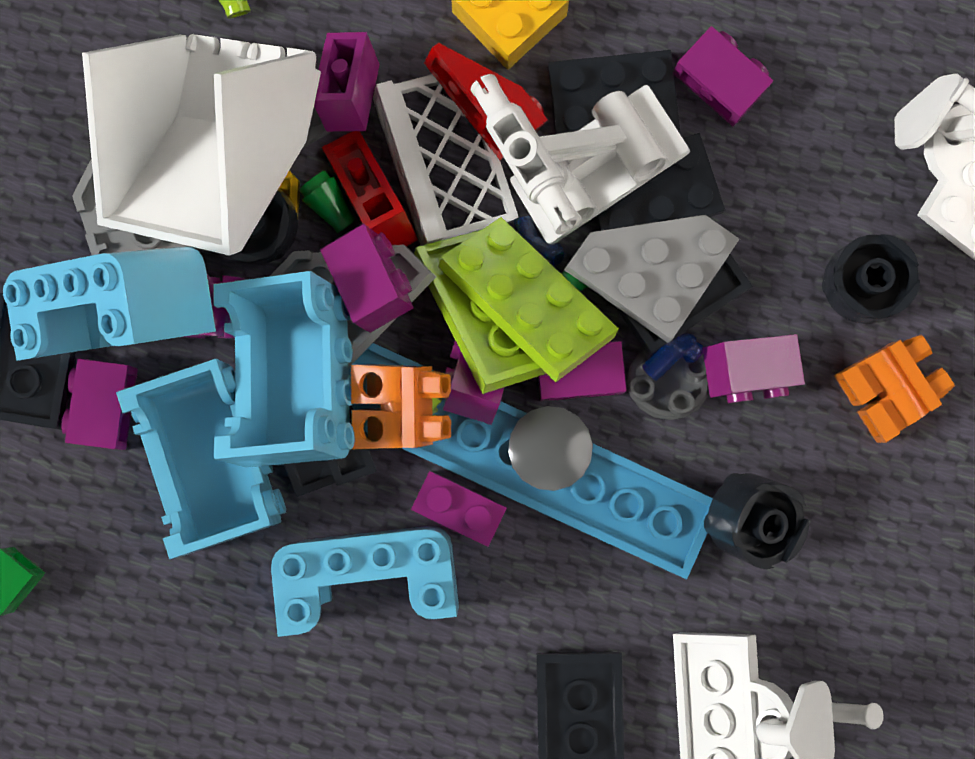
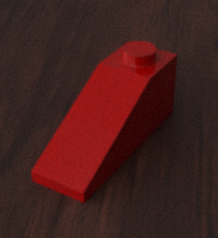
M437 43L432 47L424 61L429 71L499 160H502L504 157L487 130V115L470 90L476 80L482 89L485 88L487 90L480 77L487 74L495 75L510 103H515L522 108L536 133L548 121L539 101L535 97L529 96L522 86L441 43Z
M352 131L322 147L362 224H365L377 234L384 233L391 245L408 246L418 240L405 210L360 131Z

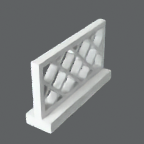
M433 74L393 84L392 80L376 84L373 95L375 107L421 246L482 230L500 217L508 224L519 219L500 160L480 134H478L475 142L471 143L452 132L460 116L465 117V115L454 101L440 94L443 87ZM438 85V87H437V89H436L435 91L432 90V89H430V88H428V87H432V86ZM418 91L431 98L423 115L407 108L402 94ZM435 101L456 112L448 130L427 119ZM410 119L418 123L415 129H413ZM422 125L444 137L435 154L420 147L416 136ZM448 139L469 150L461 168L439 157ZM481 139L485 150L477 146ZM473 153L488 160L492 171L486 182L464 171ZM423 157L431 161L427 169ZM434 164L457 175L448 193L431 184L429 174ZM460 178L482 189L473 207L452 196ZM493 178H495L497 188L490 185ZM486 192L502 200L506 214L492 218L477 209ZM436 196L443 200L440 208L438 206ZM447 202L469 214L463 226L446 230L441 214ZM473 216L481 220L470 224Z

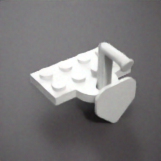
M951 74L937 78L897 113L894 120L895 145L904 150L917 148L924 144V156L928 168L938 179V182L917 216L975 260V88L968 84L969 79H963L958 74Z
M695 632L673 634L680 759H790L792 756L794 759H834L833 722L866 725L869 729H877L882 724L883 710L877 703H870L868 705L832 703L829 687L823 681H811L802 684L793 704L788 694L777 685L759 679L756 635ZM772 715L777 716L775 719H770Z

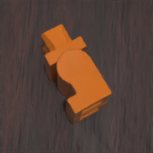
M922 335L904 341L891 342L834 375L853 406L863 405L875 398L876 395L879 396L878 399L857 411L876 443H887L899 435L900 431L941 406L942 403L939 399L955 387V384L943 368H938L925 377L920 371L917 363L933 354L931 347Z
M351 365V404H380V408L351 410L352 427L355 436V443L352 449L417 448L433 445L435 441L450 438L451 419L449 415H433L432 398H449L451 376L446 373L432 371V366ZM366 375H367V394H366V392L364 391V388H363V382H364V379H365ZM366 420H368V438L364 433V423Z

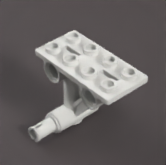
M487 74L480 77L487 90L485 88L482 89L477 80L470 89L487 115V130L514 174L510 182L549 245H554L690 152L689 147L648 85H644L628 97L622 91H615L606 95L593 107L592 114L595 120L579 131L542 137L537 135L522 108L515 103H510L495 75Z

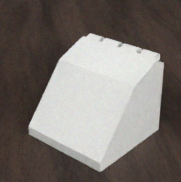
M179 34L82 53L97 225L225 255H232L242 251L306 143L321 71L315 69V52L287 48V57H285V50L280 46L258 43L250 44L249 42L220 38V48L219 40L216 37L191 34L186 42V35Z

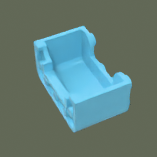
M185 246L102 253L17 270L10 273L3 287V296L7 303L11 326V342L15 349L16 361L216 332L205 263L202 255L193 247Z
M311 271L214 284V306L217 308L225 307L231 319V323L224 324V331L235 336V417L225 418V427L231 429L226 436L214 437V459L247 468L346 458L349 449H352L355 443L354 429L350 424L349 406L352 404L348 364L352 360L353 349L348 338L347 320H350L351 317L338 288Z
M213 359L116 392L122 413L131 411L134 421L136 423L140 422V424L132 427L135 435L141 436L166 514L161 517L163 524H172L170 536L163 538L169 559L182 557L281 523L280 514L286 513V506L280 490H272L268 474L273 473L272 465L246 468L214 459V437L226 436L231 429L225 427V418L235 417V371L232 366L221 360Z
M436 526L303 540L282 547L275 553L272 559L271 574L278 637L306 633L316 626L321 616V605L332 601L331 585L407 577L409 599L412 608L418 615L426 619L457 617L459 602L452 542L445 530Z

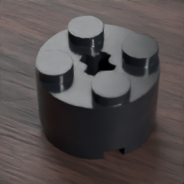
M278 188L242 251L232 255H223L232 260L249 264H266L282 258L292 246L298 229L297 212L287 194Z
M881 234L858 237L837 251L829 260L824 272L822 289L831 307L843 318L861 324L879 322L900 313L915 299L920 287L917 268L919 266L915 253L905 242L892 235ZM871 272L875 276L872 280V284L874 286H871L867 282V273Z
M733 473L726 477L723 485L714 495L709 512L704 519V528L710 534L716 546L723 552L757 568L771 569L774 568L772 565L781 561L787 563L798 554L808 534L809 519L804 518L802 506H806L804 498L794 488L752 473Z

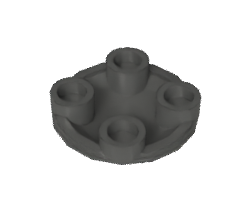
M668 343L650 356L644 350L637 355L630 365L627 378L630 397L639 409L652 417L666 420L685 418L700 409L708 397L709 387L704 357L683 345Z
M546 406L531 410L518 420L510 434L508 454L513 469L524 482L537 489L555 491L570 487L583 477L591 463L593 444L589 429L577 415L565 408Z

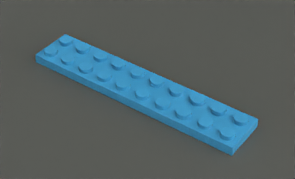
M372 343L352 364L423 366L375 343ZM351 366L349 367V381H350V382H351ZM366 375V377H365V379H364V382H363V388H364V391L366 392V394H367V375ZM442 398L441 403L437 406L438 412L433 415H449L451 419V437L435 441L433 445L402 448L684 579L688 578L707 536L704 528V519L709 512L713 498L593 444L591 463L583 477L570 487L550 491L537 489L524 482L512 467L508 447L510 434L518 420L527 413L503 402H500L493 423L490 425L444 411L443 407L446 398ZM352 404L354 410L380 408V404ZM366 420V422L364 423V431L367 433L368 420Z

